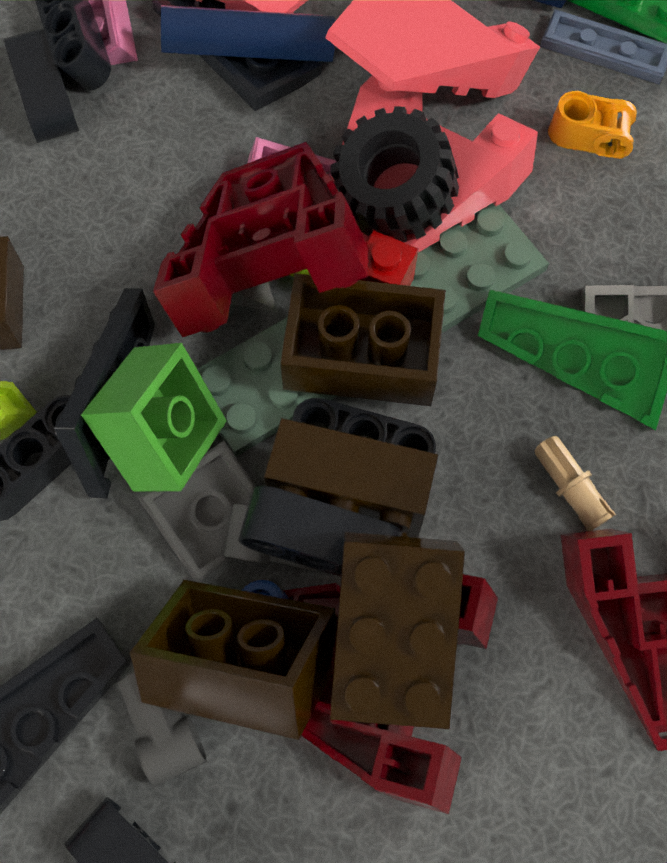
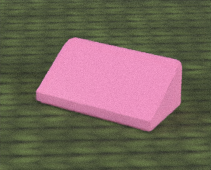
M88 0L92 6L111 65L138 61L126 0Z

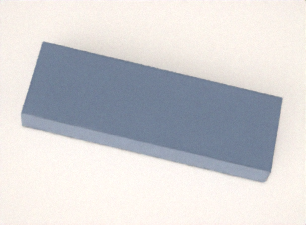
M556 9L552 14L540 45L542 48L659 85L667 68V44Z

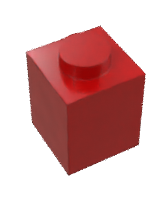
M373 230L366 243L368 246V277L361 279V281L410 286L414 280L419 248Z

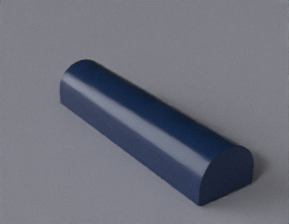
M161 5V52L333 62L335 45L325 37L328 29L335 22V17L330 15Z

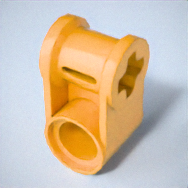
M570 91L560 97L548 128V136L552 142L563 148L622 159L633 150L634 140L630 135V129L636 121L637 110L631 102L623 99H609L589 95L581 91ZM618 113H621L622 117L617 120ZM612 140V146H608V143Z

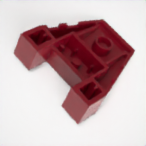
M303 142L221 174L199 207L203 216L196 227L193 223L187 224L180 234L185 241L182 248L177 254L174 252L167 253L161 262L153 293L182 338L198 332L208 333L227 323L233 293L305 269L308 270L319 293L336 287L347 288L359 280L367 278L368 246L346 198L341 191L337 190L329 174H326L321 162L307 142Z
M602 529L562 534L561 544L567 588L656 750H667V736H659V733L667 732V573L637 577L632 533L615 529Z
M463 574L457 643L483 649H487L498 597L485 578ZM337 583L283 590L289 600L335 608L337 625L340 586ZM332 673L301 736L333 760L356 774L375 790L399 801L449 814L462 757L446 745L412 737L414 726L331 720Z

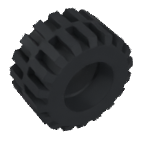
M398 106L394 107L393 113H386L385 108L375 110V117L367 120L364 115L356 121L358 127L354 131L347 129L341 136L344 145H336L333 156L336 163L331 164V176L334 179L337 190L341 191L346 198L357 225L364 234L369 236L374 230L387 236H393L394 239L401 242H407V235L414 234L416 239H419L426 235L424 231L426 227L431 225L436 229L443 223L440 214H450L454 207L451 197L458 196L459 185L457 178H459L449 140L445 132L441 131L439 123L433 118L426 120L424 112L414 109L411 114H407L405 107ZM409 163L418 166L414 175L398 187L391 189L374 187L378 177L386 169L394 165Z

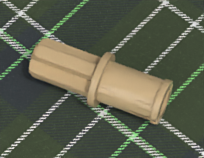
M549 437L536 447L535 455L559 487L556 494L558 497L564 496L579 516L587 531L594 530L616 515L589 479L592 476L590 471L585 473L582 471L559 437Z

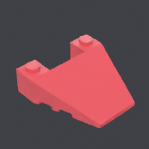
M353 0L328 29L325 37L391 90L436 93L439 86L453 87L452 92L454 95L466 96L470 88L481 90V94L487 98H497L513 93L520 85L540 49L539 45L529 39L530 33L523 26L514 22H507L487 27L452 0Z
M372 75L359 89L347 129L354 131L358 127L356 123L358 119L365 115L367 120L375 117V110L385 108L386 113H393L395 106L405 107L407 114H411L414 109L422 111L423 93L391 90ZM499 113L474 141L440 126L441 131L445 132L449 140L459 175V178H457L459 185L458 196L451 197L454 207L450 214H440L442 224L436 229L429 225L424 229L426 235L419 239H416L414 234L407 235V242L404 243L419 248V253L439 241L440 234L454 225L459 224L463 227L474 220L476 212L492 203L498 206L508 200L533 170L538 131ZM409 163L394 165L386 169L378 177L374 187L379 189L398 187L414 175L418 166ZM361 231L362 236L365 242L367 243L371 234L367 236Z

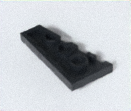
M152 0L153 10L160 17L161 5L225 9V4L217 0H203L202 2L196 0ZM199 55L254 111L303 87L321 75L323 65L318 61Z
M124 288L115 308L109 314V320L99 340L93 345L92 354L82 374L76 379L74 390L64 410L59 413L54 428L56 436L62 443L89 498H108L112 482L109 478H104L108 460H111V458L81 414L134 347L150 346L155 323L141 288Z
M98 618L91 621L0 686V814L130 665Z

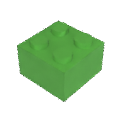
M182 343L134 347L81 414L133 492L182 491L227 421Z

